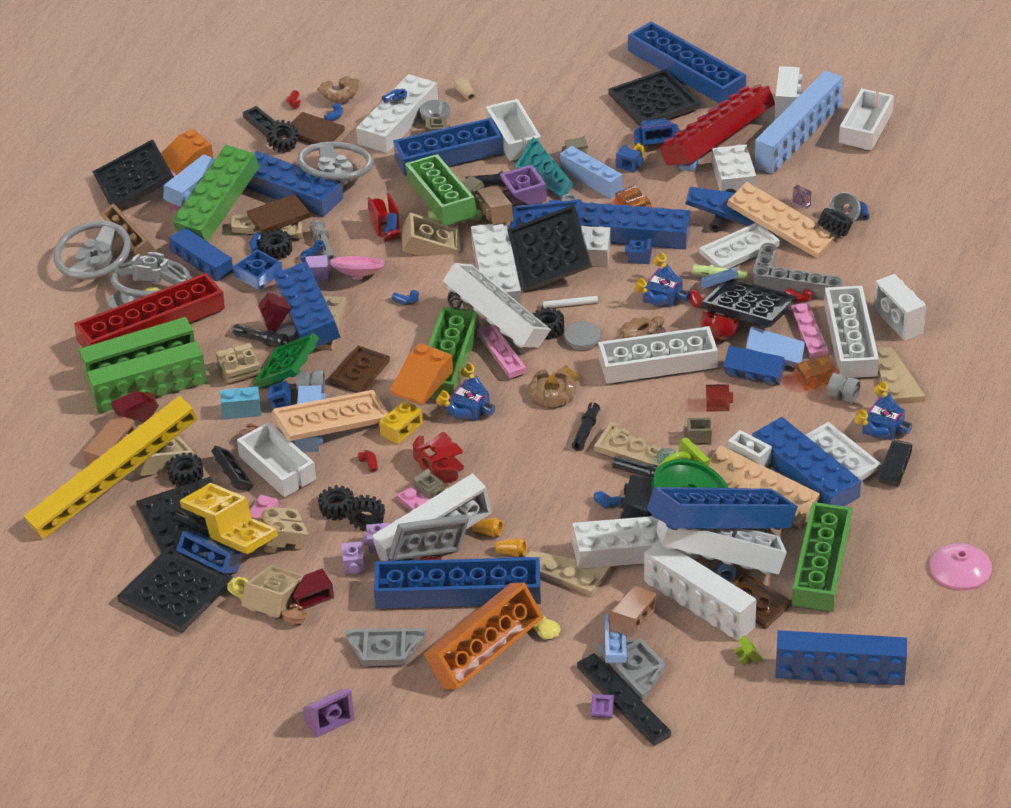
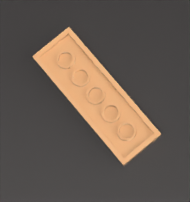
M748 182L728 200L727 206L815 258H818L836 238V235L828 232L827 229H823L815 221Z
M374 390L275 408L272 410L271 415L287 440L293 441L379 424V421L388 414V411Z
M721 445L710 458L709 467L725 480L729 488H772L797 505L798 508L792 525L799 529L810 514L812 502L817 503L821 498L820 493Z

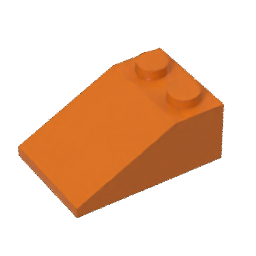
M194 128L178 135L161 152L168 167L176 175L203 154L213 158L211 143Z
M419 343L409 353L389 390L390 393L422 406L453 373L452 355Z

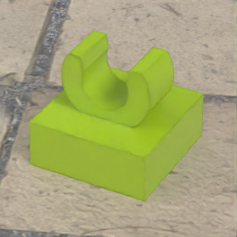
M745 635L738 639L741 647L736 648L734 653L738 657L743 654L739 658L742 664L748 663L750 658L755 663L763 659L756 646Z

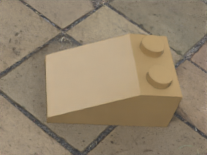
M409 213L401 227L402 248L404 252L417 256L460 253L459 227L453 225L444 226L440 221Z
M176 436L134 470L140 476L154 475L167 469L168 461H171V457L176 458V454L181 456L183 452L186 455L190 452L193 456L194 452L179 436Z
M269 565L245 583L242 606L252 612H262L271 618H279L282 616V611L289 609L293 603V595L304 575Z

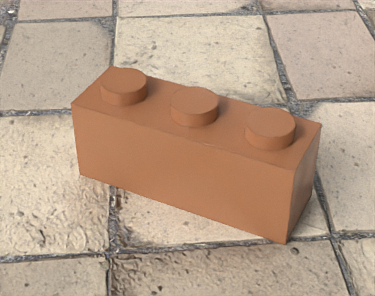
M114 415L105 424L104 428L96 434L93 441L86 446L84 450L86 464L90 465L94 460L120 442L126 434L133 432L136 429L135 421Z
M636 586L629 592H626L624 598L621 601L619 600L616 607L609 612V630L633 637L654 612L657 593Z

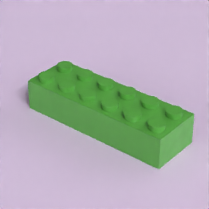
M225 145L172 220L176 232L187 228L208 242L260 166L255 153Z
M438 154L405 163L409 184L444 226L453 225L455 222L469 220L477 216L474 196Z
M442 307L429 346L452 355L453 373L431 395L430 399H436L442 390L447 391L449 396H451L461 384L463 378L461 369L463 367L466 368L477 336V329H479V314L474 310Z
M184 317L80 348L78 350L84 379L90 389L88 371L195 342L193 329L187 318Z
M197 341L87 372L92 400L98 414L114 410L110 405L113 400L136 390L144 393L146 391L150 392L156 398L207 383L204 358Z
M812 502L793 585L792 606L834 611L851 529L853 508Z

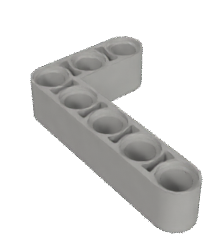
M773 243L761 245L753 268V284L785 292L787 288H791L797 293H803L804 289H809L812 291L811 297L825 299V288L842 287V280L838 276L775 267L777 246Z

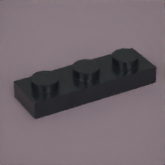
M257 106L242 112L243 118L266 137L269 126L273 122L276 123L275 120ZM284 133L276 134L277 137L284 135Z
M215 445L211 452L215 457V461L223 468V473L231 480L232 486L239 490L249 491L253 484L232 453Z

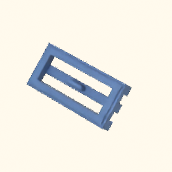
M736 267L702 277V288L737 278L738 272Z

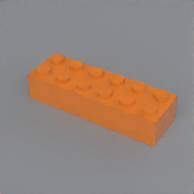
M510 583L426 651L424 656L443 689H459L544 617L526 584Z

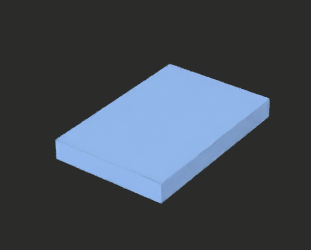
M751 326L745 349L783 356L786 366L799 369L805 342Z

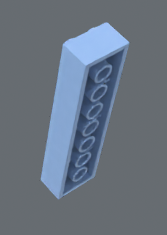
M824 71L755 140L754 168L773 174L816 132L820 125L824 124L829 116L833 115L837 108L841 107L843 102L842 91L844 88L842 76Z

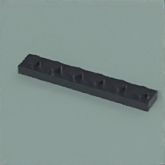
M595 653L577 662V668L603 695H614V706L653 746L671 737V730Z

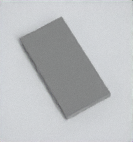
M465 514L400 523L397 526L388 557L391 561L459 551L469 518Z

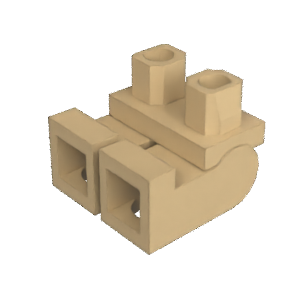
M251 343L234 347L235 354L232 348L216 352L218 368L227 384L258 376L260 373V364L253 353Z
M277 507L265 509L261 514L262 518H258L257 521L276 528L278 536L269 543L264 544V551L276 553L278 547L285 548L287 543L292 544L294 549H302L309 534L298 510Z

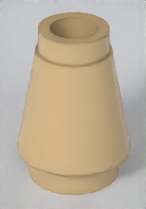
M465 77L458 78L454 83L455 90L467 101L473 100L475 93L470 81Z

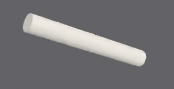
M589 296L544 301L543 307L547 309V307L556 308L598 303V297Z

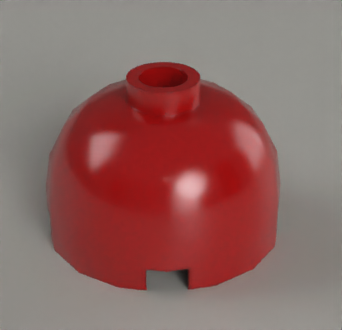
M703 311L701 317V327L709 326L714 341L719 343L721 339L731 338L735 334L739 323L737 319H728L724 315Z

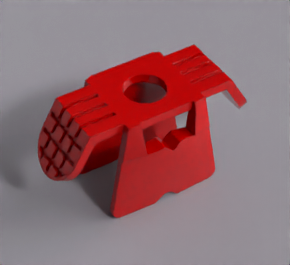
M387 192L389 213L397 214L396 230L386 234L384 229L380 227L382 224L388 223V212L385 202L379 198L371 199L368 197V213L371 226L378 237L381 236L384 242L401 238L402 234L400 231L399 210L389 192Z
M441 432L426 443H424V436L419 435L412 445L413 457L420 464V467L423 470L429 468L431 473L440 479L443 484L455 482L458 479V471L464 469V465L455 456L462 454L463 450L457 443L451 442L452 438L445 432ZM430 448L435 454L429 456L424 450Z

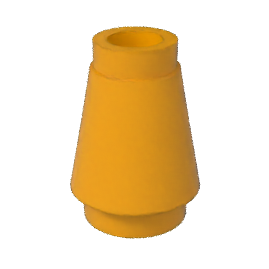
M497 517L482 519L472 526V531L497 537V535L500 536L503 532V522Z
M519 537L496 542V553L518 558L525 556L527 550L526 540Z

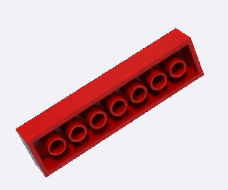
M761 84L750 88L749 86L740 88V92L730 95L729 99L720 102L718 107L708 110V114L698 117L697 121L688 124L686 129L676 132V136L666 139L665 143L659 147L666 166L692 163L775 105L769 85L761 86Z
M204 273L74 323L76 340L84 348L184 317L190 323L225 309L224 294L211 277Z

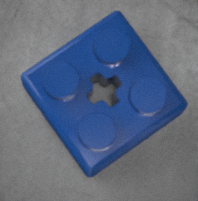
M257 249L234 265L233 273L235 277L253 286L255 289H262L267 283L274 280L273 274L283 268H281L282 262Z

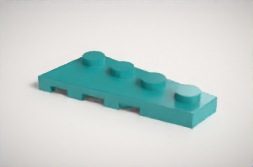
M533 137L515 164V167L519 169L533 165L548 189L560 197L568 194L574 184L540 142Z

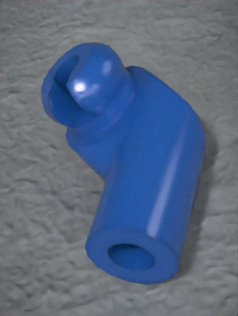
M341 103L333 104V112L325 114L324 119L329 121L339 119L343 113Z
M859 201L861 205L860 217L862 220H868L870 217L868 206L866 203Z
M388 213V223L384 228L385 234L396 230V213Z
M256 232L249 241L251 253L257 249L260 250L258 245L260 236H263L260 232Z
M411 290L410 295L406 296L394 292L392 295V301L404 305L416 303L419 300V291Z
M596 491L594 493V501L603 508L620 506L621 496L610 497L603 491Z

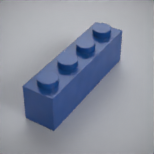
M183 228L169 237V247L173 254L178 255L197 270L207 273L215 281L218 282L234 272L230 256L189 229Z

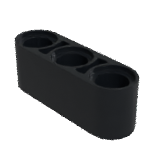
M892 440L880 471L879 483L900 486L912 453V443Z

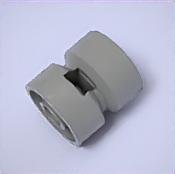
M308 370L300 371L296 376L297 395L299 386L321 385L322 393H325L324 370H313L312 373H309Z
M833 373L828 383L827 396L835 399L842 397L843 401L854 404L859 395L861 380L851 377L846 379L844 375Z

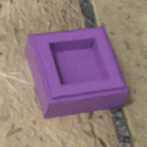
M592 694L591 717L613 718L614 695Z

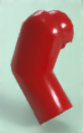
M293 90L286 99L289 106L294 109L298 108L301 103L300 99L297 100L299 97L297 90Z
M787 288L784 292L797 296L796 303L809 302L812 299V291L809 289H804L803 293H797L791 288Z
M690 291L688 298L694 307L701 308L704 299H702L698 291Z
M364 450V452L358 453L359 461L367 462L369 472L378 471L376 455L373 452Z

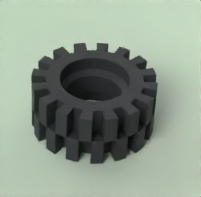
M276 120V123L273 122L268 129L266 137L267 142H269L268 145L269 147L273 146L272 149L274 151L278 149L277 152H281V150H283V153H286L287 150L290 152L297 143L298 129L294 128V124L290 125V121L284 123L285 120H282L280 123L279 120ZM284 133L288 135L289 138L283 140L278 138L276 134Z
M824 208L818 219V224L823 229L843 237L847 236L853 224L852 220L845 216V214L830 208Z
M273 229L274 232H271V230L268 231V234L264 232L263 236H260L259 239L260 251L274 259L278 258V260H281V257L286 258L287 255L291 254L292 240L291 235L287 231L283 232L281 229L279 231Z
M543 307L541 311L537 309L535 313H532L542 323H550L545 324L551 329L546 336L548 340H551V337L555 339L557 335L561 336L562 332H564V315L560 310L556 311V308L550 310V307L544 309Z
M185 452L181 456L176 454V458L171 457V461L167 463L169 480L173 485L176 484V487L201 480L204 477L201 458L196 454L193 456L190 452H188V455Z
M334 485L335 488L333 489L330 486L328 491L324 489L323 493L319 494L320 513L323 517L326 516V519L332 517L333 521H336V518H339V520H343L342 517L348 518L351 500H354L352 490L350 491L348 487L345 489L342 485L340 488H338V485ZM335 501H342L339 504H331Z
M360 495L359 498L356 496L354 500H351L348 520H350L349 523L351 525L354 524V528L360 527V530L363 531V529L367 530L366 525L383 523L385 505L384 503L381 504L382 501L380 499L376 501L375 496L369 498L370 495H366V498H364L363 495ZM362 512H369L371 513V515H367Z

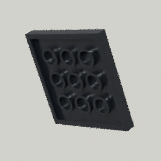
M667 69L608 89V94L639 126H641L642 121L662 118L668 120L700 108V102Z
M153 139L92 171L109 205L114 203L119 210L154 192L174 178Z
M575 205L507 229L524 292L592 268Z
M731 279L722 282L702 301L701 308L706 309L710 313H721L728 318L735 317L743 322H753L761 327L768 328L772 327L796 303L797 296L741 280Z
M211 477L136 501L137 508L160 554L169 546L177 549L182 531H190L188 527L172 521L176 509L192 516L196 515L199 519L206 522L205 517L181 508L179 500L209 483L214 484Z
M169 546L117 597L118 602L183 633L227 589L228 583L233 577Z

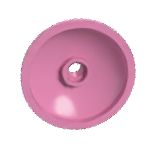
M344 256L331 259L330 264L342 274L359 280L363 279V276L374 274L382 269L385 261L375 257Z
M953 543L937 549L930 559L929 566L933 578L941 585L954 590L966 591L979 588L989 580L992 573V563L987 554L969 544Z

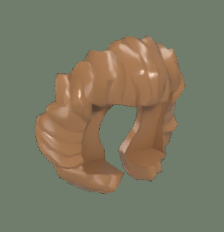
M345 76L339 79L338 82L341 90H334L332 81L322 82L317 90L331 102L345 103L352 99L356 91H358L360 80Z
M655 316L651 321L646 317L633 318L631 322L623 324V331L620 332L622 338L655 334L657 329L662 328L664 318Z
M546 369L538 371L533 376L527 389L532 402L539 403L546 408L563 406L565 403H569V401L572 402L573 394H575L577 387L570 374L562 369L556 371L555 378L559 384L558 390H545L544 386L549 377Z

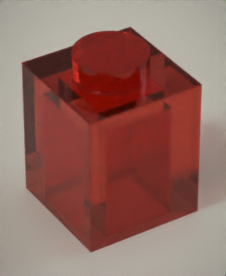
M729 384L706 385V412L730 411V403H733V392H729Z

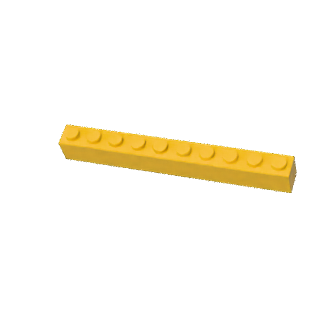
M181 396L172 400L159 412L155 413L137 429L125 436L120 442L26 513L24 518L31 529L44 540L196 422L198 418L194 409Z

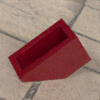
M268 292L258 306L267 330H273L274 333L277 332L291 310L285 297Z
M137 390L110 403L118 416L140 422H146L159 407L153 394Z
M323 568L304 575L293 595L294 604L302 606V610L333 599V584Z

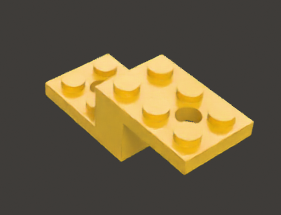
M209 483L179 500L181 508L205 517L211 539L245 554L254 552L258 547L269 543L278 536L276 528L252 519L247 497L215 484Z

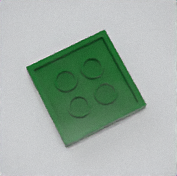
M313 333L276 347L253 382V385L258 388L268 387L272 383L282 382L286 378L297 376L300 373L301 366L308 360V355L315 349V344L319 340L318 336Z

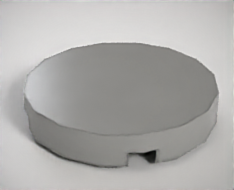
M575 322L565 329L564 340L567 345L572 346V349L590 350L600 342L601 331L593 323Z

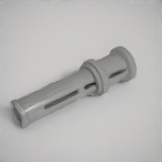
M322 220L313 221L309 225V229L313 233V239L315 242L319 240L324 244L321 252L323 255H327L328 262H330L331 259L336 257L328 241V231L325 230V224Z

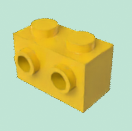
M404 400L379 421L380 435L397 445L400 444L423 424L422 410Z

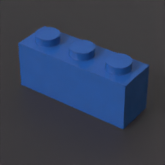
M729 346L723 368L730 377L737 378L740 376L745 377L749 381L760 380L768 385H775L781 383L786 362L783 356Z
M182 531L177 551L222 573H237L243 557V553L197 531Z

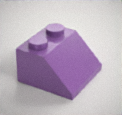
M533 165L500 174L501 179L514 197L529 205L547 201L546 183Z
M349 688L330 693L303 707L304 720L316 737L355 720L352 692Z

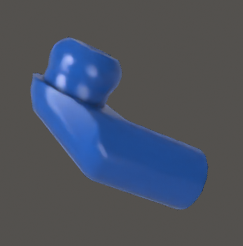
M394 89L383 95L382 100L384 103L392 100H404L407 97V91L405 89Z
M317 240L311 248L302 251L300 254L301 261L305 262L307 256H317L324 244Z

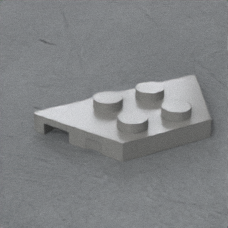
M425 628L345 629V637L363 666L406 665L426 636Z
M642 638L626 641L627 663L608 664L638 697L644 700L666 670V664ZM602 642L596 643L595 650L605 660V646H602Z

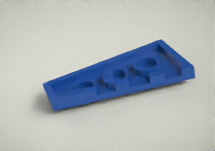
M697 187L689 188L685 202L686 205L746 226L754 224L753 220L727 206L728 200L735 193Z

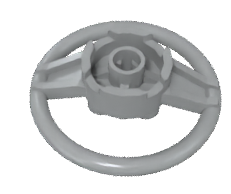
M322 142L304 148L297 158L299 166L306 173L322 179L338 180L342 182V185L348 184V180L353 181L354 178L367 174L374 164L373 157L368 151L359 146L344 142ZM335 149L356 152L366 159L367 164L363 168L352 172V163L346 160L345 156L337 155ZM317 150L320 155L318 170L311 168L304 161V158L309 153Z
M91 221L80 224L60 238L54 249V263L61 273L77 281L105 276L121 266L128 257L131 248L129 234L120 225L109 221ZM102 228L96 240H87L85 245L78 250L75 255L78 263L69 269L65 267L61 261V251L67 241L82 231ZM119 233L123 239L124 246L120 256L114 261L112 249L116 235Z
M147 252V256L140 257L137 254L131 261L119 266L112 272L110 277L111 284L116 290L129 296L141 298L160 290L144 291L131 289L120 284L118 277L132 274L135 281L143 280L150 281L152 284H158L163 279L175 285L190 279V273L183 265L165 259L161 253Z

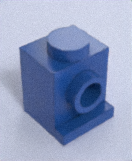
M623 145L616 153V168L635 173L644 163L641 152L627 148V145Z
M648 239V241L630 240V244L625 246V255H628V263L650 264L652 239Z
M287 380L269 386L267 399L273 409L292 405L293 392Z

